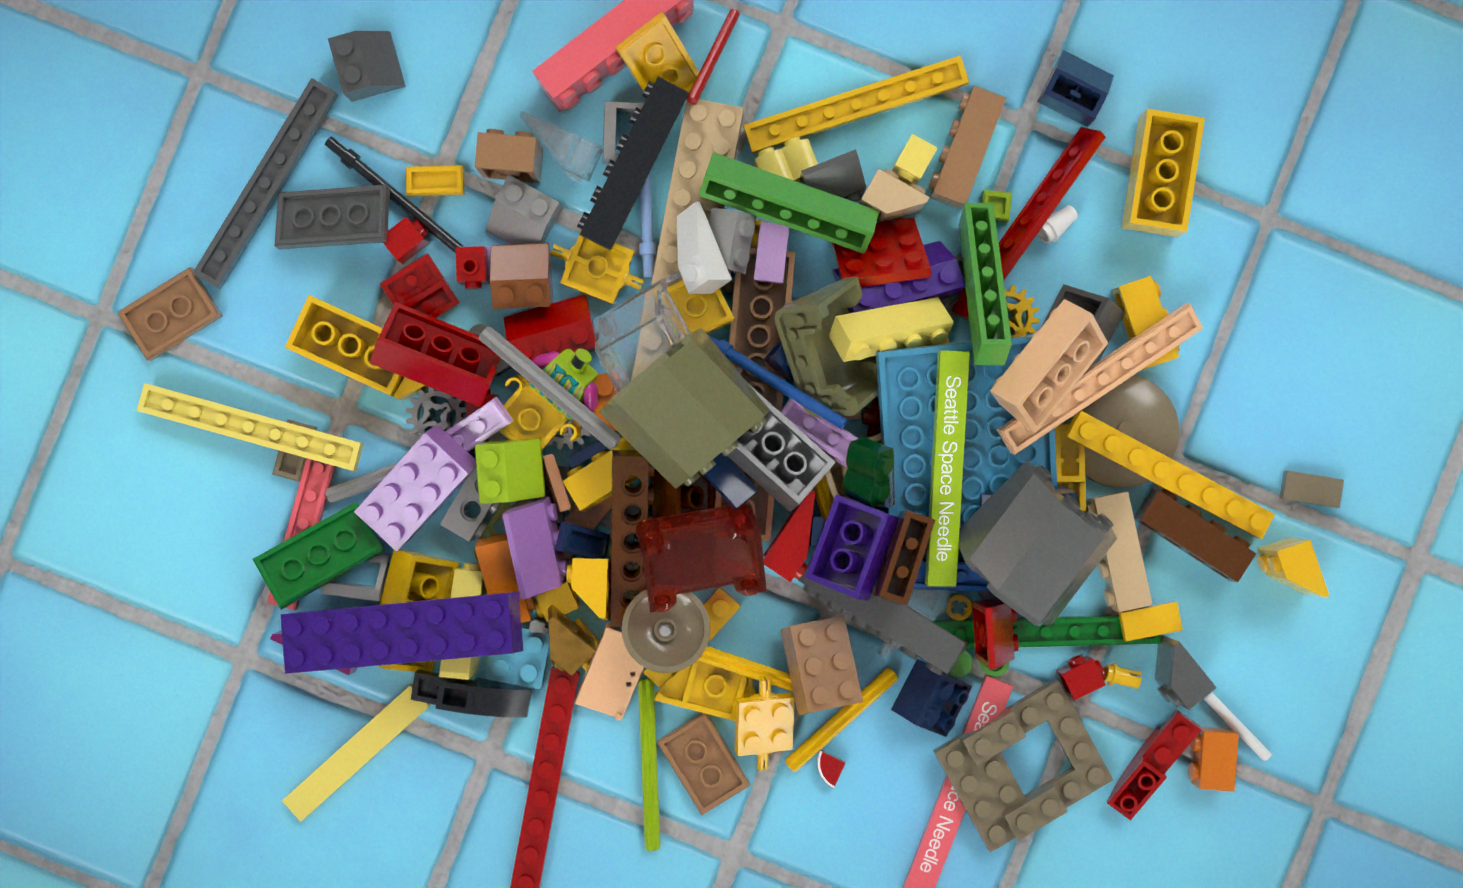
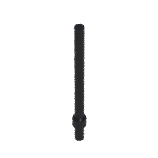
M332 136L327 139L325 146L341 158L340 162L349 169L353 168L372 185L386 184L390 188V200L414 220H418L425 229L455 254V247L464 246L360 160L361 156L352 149L348 150Z

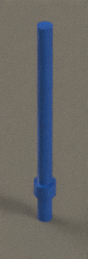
M707 334L731 362L842 430L846 426L848 420L737 352L733 349V345L724 339L718 340Z

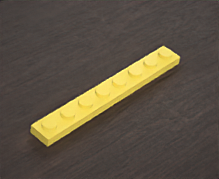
M146 383L143 385L136 410L351 471H357L364 443Z

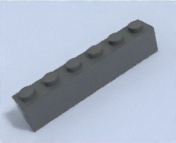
M812 558L807 564L808 567L798 580L805 584L803 587L804 591L818 598L819 594L829 600L827 605L840 613L843 610L848 611L853 615L851 620L861 627L872 626L878 630L875 635L885 642L891 644L894 640L902 645L900 651L915 660L917 656L927 661L926 667L940 676L942 672L951 674L969 643L907 605H899L873 596L875 587L869 601L859 600L805 578Z

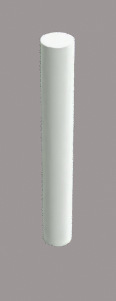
M1213 692L1203 699L1234 732L1239 734V737L1262 761H1266L1271 757L1272 753Z

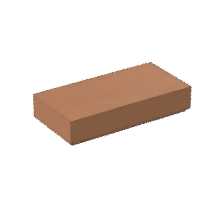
M553 454L543 456V473L552 502L556 504L558 514L566 512L570 509L571 505Z

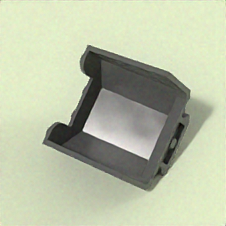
M1027 460L963 524L959 530V547L965 563L972 571L979 574L989 583L986 587L994 596L1035 626H1040L1042 623L1050 626L1117 540V537L1112 530L1114 524L1103 513L1097 515L1090 511L1085 514L1079 509L1080 505L1074 498L1068 494L1064 497L1055 490L1049 480L1052 475L1040 464L1036 467Z

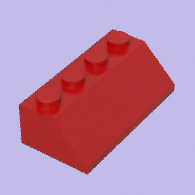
M395 302L377 339L370 364L481 407L500 357L479 340V335Z

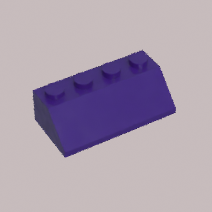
M941 241L923 245L931 267V277L861 287V301L856 306L848 308V312H860L935 297L941 300L956 296L965 287L957 260ZM838 268L833 269L832 273L835 282L841 280Z

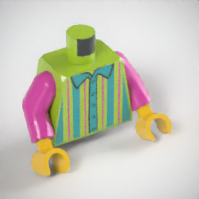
M566 349L561 354L552 351L540 354L532 360V362L589 410L594 412L598 406V387L595 384L598 373L588 365L592 360V356L588 351L578 349L574 353L571 349ZM522 375L513 376L505 384V386H508L512 381H517L520 387L513 394L517 395L525 389V382L527 380ZM529 383V386L531 388H533L538 394H540L544 399H546L551 405H553L557 410H559L570 421L573 419L567 413H565L560 407H558L554 402H552L548 397H546L541 391H539L535 386ZM575 420L572 423L565 424L560 429V435H565L568 428L571 427L574 430V434L569 441L576 440L581 436V425Z

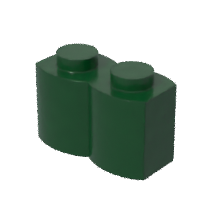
M866 437L851 441L846 456L847 471L843 480L844 496L869 507H875L884 503L890 494L888 475L894 466L892 448Z

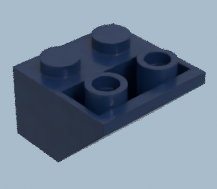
M1063 50L1037 102L1088 127L1096 119L1109 93L1114 75Z
M917 659L891 710L916 726L947 737L949 731L955 725V719L962 706L967 702L969 692L973 686L945 672H942L940 676L928 669L926 662Z

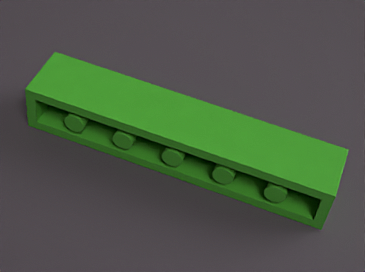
M714 152L698 195L865 254L874 234L879 214L878 210Z
M964 203L958 227L974 365L1004 366L1012 342L993 203Z

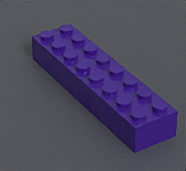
M519 592L280 614L285 674L503 655L524 651Z

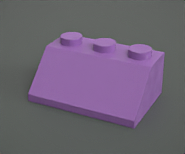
M551 496L517 501L502 516L520 598L527 599L562 586L567 580V565H569L567 559H564L563 552L555 550L559 534L556 524L558 510L556 504L552 503Z

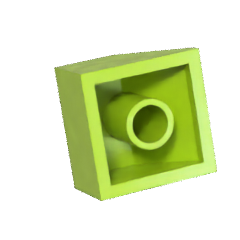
M541 438L490 441L475 445L480 504L513 502L545 497Z

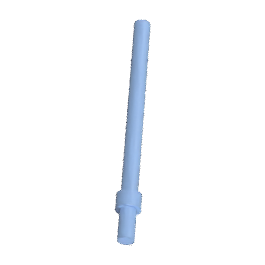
M650 173L640 191L642 243L639 244V255L643 259V278L646 279L653 278L654 256L657 255L656 243H653Z

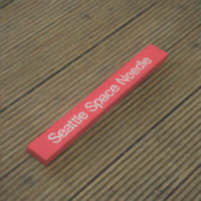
M985 675L962 734L976 731L995 720L1005 709L1013 686ZM945 776L902 888L936 887L965 812V808L947 776Z

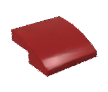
M429 253L421 256L379 284L393 305L397 302L434 318L460 303Z

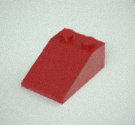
M812 490L794 508L760 559L762 564L790 583L793 578L799 580L808 567L805 560L808 554L815 492Z
M1000 599L971 601L975 658L989 669H996L1014 660V652L1019 649L1017 634H1013L1012 623L1017 620L1016 611Z

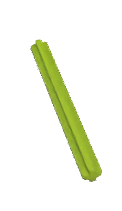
M647 678L640 679L638 682L644 841L647 851H656L660 849L661 844L654 682Z

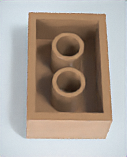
M844 615L791 625L780 630L798 716L863 702Z

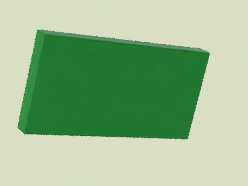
M357 502L252 559L281 610L385 552L374 530L354 512L359 507Z

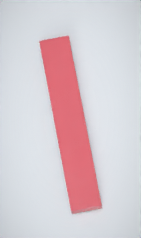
M306 458L284 541L322 521L327 502L325 490L331 487L336 466ZM270 592L267 603L278 606ZM300 600L285 608L297 610Z

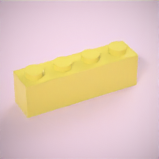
M935 297L838 315L834 319L829 338L843 362L862 360L867 357L876 356V351L883 352L931 344L938 345L946 341L954 321L940 299Z

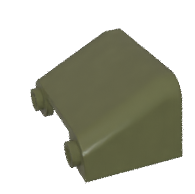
M848 277L836 281L784 305L775 313V324L796 388L841 416H854L878 396L876 360L862 359L843 362L829 338L835 317L849 314L848 308L856 306L862 299V290L858 277ZM804 407L808 414L815 417H820Z

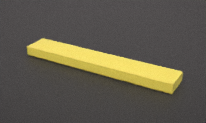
M413 684L407 687L282 800L300 822L431 706L429 703L410 700Z

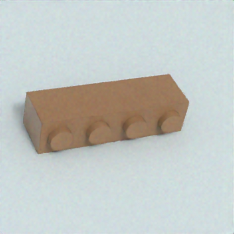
M974 86L970 93H964L958 107L963 112L959 120L954 119L948 134L953 137L949 147L944 145L938 162L943 163L939 173L934 172L928 186L929 189H932L930 198L955 208L963 209L964 203H967L1006 97Z

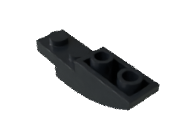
M418 669L414 674L410 700L436 705L435 709L451 712L518 718L528 716L532 688L478 677L475 680L439 677V673Z

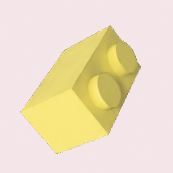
M912 134L892 171L900 176L899 180L903 183L917 185L934 156L937 147Z

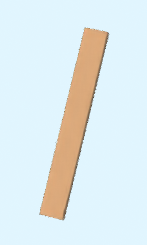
M1185 303L1089 367L1036 434L1026 428L1015 417L999 427L997 431L1009 452L1013 455L1017 454L1202 330L1203 327L1191 304Z

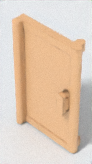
M609 623L606 624L596 647V652L593 654L576 695L575 704L613 716L616 720L620 721L624 717L644 667L638 664L627 651L622 637V630L610 627Z

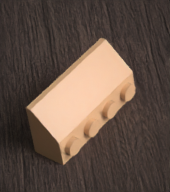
M1064 299L1051 312L1049 319L1040 330L1033 334L1031 341L1022 352L1015 356L1012 364L995 381L994 386L990 390L998 403L1031 432L1036 434L1108 345L1093 314Z

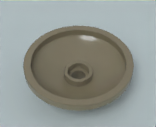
M663 584L645 589L630 602L623 616L622 637L627 651L638 664L654 672L673 673L688 668L700 658L709 641L710 621L704 605L693 593L676 585ZM668 627L670 635L662 636L659 632L660 628Z

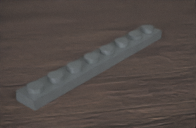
M311 78L193 271L195 275L219 289L222 288L277 198L278 193L283 188L339 95Z

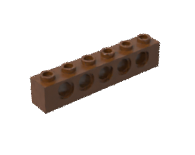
M612 450L610 627H622L625 611L633 600L623 596L627 590H635L639 594L645 589L652 587V573L646 571L647 561H652V544H647V533H653V516H648V505H653L654 499L653 487H648V476H654V467L637 450ZM630 476H636L640 478L641 482L637 487L631 488L625 485L626 479ZM629 505H637L640 508L639 513L634 516L627 515L624 510ZM635 533L640 538L636 543L629 544L624 541L625 536ZM628 562L639 564L635 571L630 572L623 568Z

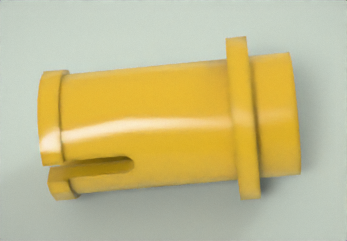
M1116 663L1104 666L1106 676L1102 678L1108 685L1112 686L1115 683L1134 689L1139 688L1142 678L1137 676L1142 675L1141 671L1121 668Z

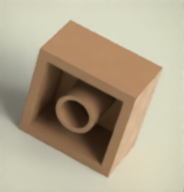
M487 129L486 133L478 132L475 168L483 178L506 180L508 175L521 182L540 183L543 148L537 138L533 137L532 133L517 131L515 135H505L504 131L498 129Z

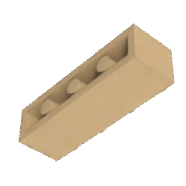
M1120 491L1087 498L1089 505H1086V512L1090 511L1097 515L1101 513L1106 515L1114 524L1112 530L1117 537V540L1098 563L1099 574L1101 578H1105L1107 589L1104 590V598L1107 606H1111V610L1122 612L1153 605L1129 493Z

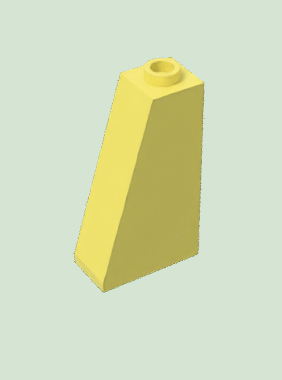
M463 563V568L455 569L451 598L486 595V587L479 564ZM480 657L441 660L439 677L469 680L478 673Z

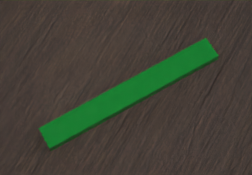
M1119 615L1057 617L1050 626H1046L1044 623L1040 626H1035L1026 618H1017L1016 622L1012 623L1013 634H1017L1019 647L1161 644V635L1124 641ZM954 619L931 620L969 643L966 649H975L973 619L958 621Z

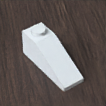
M696 201L677 215L678 268L689 294H712L732 279L701 203Z

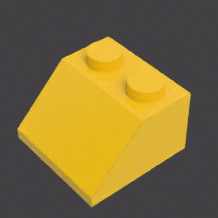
M1286 538L1257 548L1259 556H1257L1258 565L1267 576L1304 594L1323 598L1330 596L1311 540Z
M573 558L572 565H567V583H570L571 588L600 619L610 621V561L608 559Z

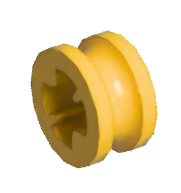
M961 594L949 596L944 604L946 614L957 621L966 619L972 611L970 600ZM956 600L960 603L964 601L965 607L962 608L965 611L962 614L958 612L952 613L951 608H954V606L951 604L953 601Z

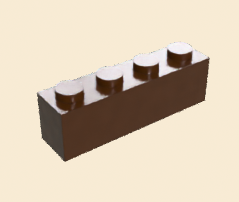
M1164 488L1162 491L1151 490L1134 516V519L1228 581L1238 583L1257 554L1249 549L1251 544L1236 535L1234 538L1224 533L1226 528L1214 520L1207 522L1200 517L1202 512L1189 504L1184 507L1176 501L1178 497Z

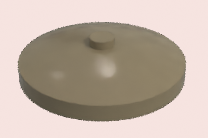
M1133 375L1081 410L1171 459L1176 452L1179 441V421L1176 410L1164 391L1143 377ZM1074 415L1064 421L1063 425L1070 424ZM1085 447V474L1090 480L1104 486L1116 488L1134 487L1149 482L1144 477Z

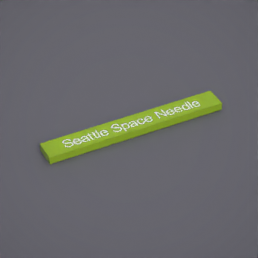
M938 350L929 518L934 519L935 523L927 544L925 584L927 586L956 587L969 351Z

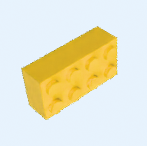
M1147 109L1139 116L1122 218V229L1171 237H1179L1187 232L1205 118Z
M308 295L284 348L390 396L394 395L404 379L403 376L370 364L377 339L382 331L381 327Z

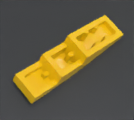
M1070 424L1059 425L1055 428L1057 486L1064 485L1075 491L1077 502L1080 505L1079 509L1086 514L1085 446L1064 436Z

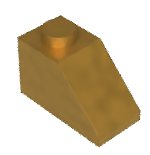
M551 605L548 608L550 661L560 671L565 670L570 675H573L596 652L594 638L555 606Z

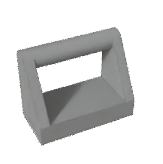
M605 101L602 164H608L610 159L616 162L619 156L618 153H615L616 114L633 113L636 107L642 109L644 103Z
M381 553L366 562L380 564L375 586L340 582L335 579L322 587L321 594L381 601L391 555Z

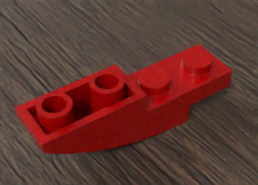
M1176 709L1160 729L1158 727L1154 729L1135 754L1112 790L1107 804L1131 821L1167 778L1165 773L1200 733L1202 730L1200 725Z

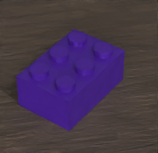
M836 494L805 578L853 598L869 601L900 518Z

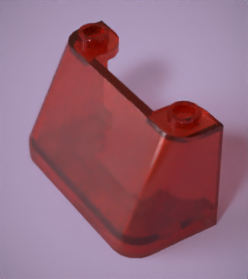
M743 504L735 511L728 505L649 519L640 522L636 526L637 543L650 613L669 611L677 603V594L732 584L737 592L745 596H753L767 591L761 530L750 506Z

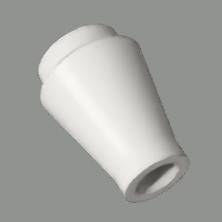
M1067 205L1063 209L1052 213L1037 233L1039 239L1046 244L1056 242L1069 226L1078 219L1076 210L1072 206Z

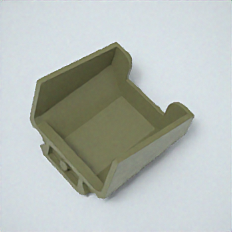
M700 328L687 335L667 353L656 359L613 396L599 413L677 489L683 483L688 487L701 476L698 471L704 475L715 466L716 462L713 459L720 453L726 457L737 448L739 444L736 440L746 431L751 429L754 433L767 422L764 416L770 409L707 333Z

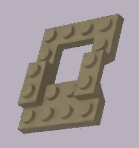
M1057 679L1006 707L992 722L976 731L958 735L933 750L990 853L1014 838L1019 841L1067 813L1066 808L1113 781L1089 734ZM1047 721L1071 768L1024 795L1004 760L1001 751L1026 737L1025 733Z

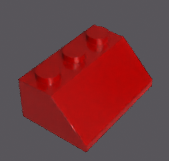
M586 294L552 303L550 307H537L503 317L506 340L531 361L540 354L552 351L561 354L566 349H571L574 353L578 349H584L588 352L601 349Z

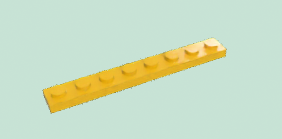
M960 55L744 124L743 128L751 153L754 154L766 148L783 145L786 141L795 137H800V139L967 86L969 79Z
M1079 411L1074 415L1064 436L1259 539L1263 538L1275 516L1274 513L1083 411Z

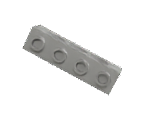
M498 431L492 435L489 442L506 441L508 439ZM477 468L466 479L440 523L441 526L468 542L474 541L476 538L481 539L488 528V524L485 523L490 513L495 515L502 504H480ZM472 501L477 502L481 507V512L476 518L468 513V505Z

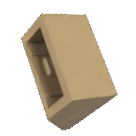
M878 169L859 204L878 210L877 221L886 222L919 213L930 197L925 195L926 191L920 186L913 183L907 185L900 181V176L888 169L884 171Z

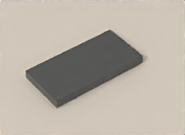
M385 184L279 192L274 246L280 250L387 242L390 188Z

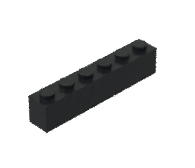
M659 76L655 83L648 82L642 94L646 101L642 109L635 108L628 122L633 127L629 135L622 134L616 146V149L621 152L616 162L610 159L603 173L608 178L603 188L597 185L590 199L594 206L590 214L584 211L577 225L581 229L579 236L611 251L689 92Z

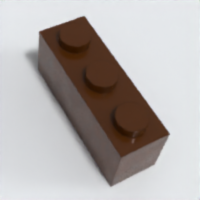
M905 510L899 513L898 517L900 519L873 592V596L899 605H908L935 523L934 519Z

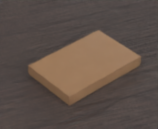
M191 267L117 312L147 361H152L223 317L202 281L193 273L194 269Z
M701 713L657 740L658 745L701 815L751 785L708 714Z

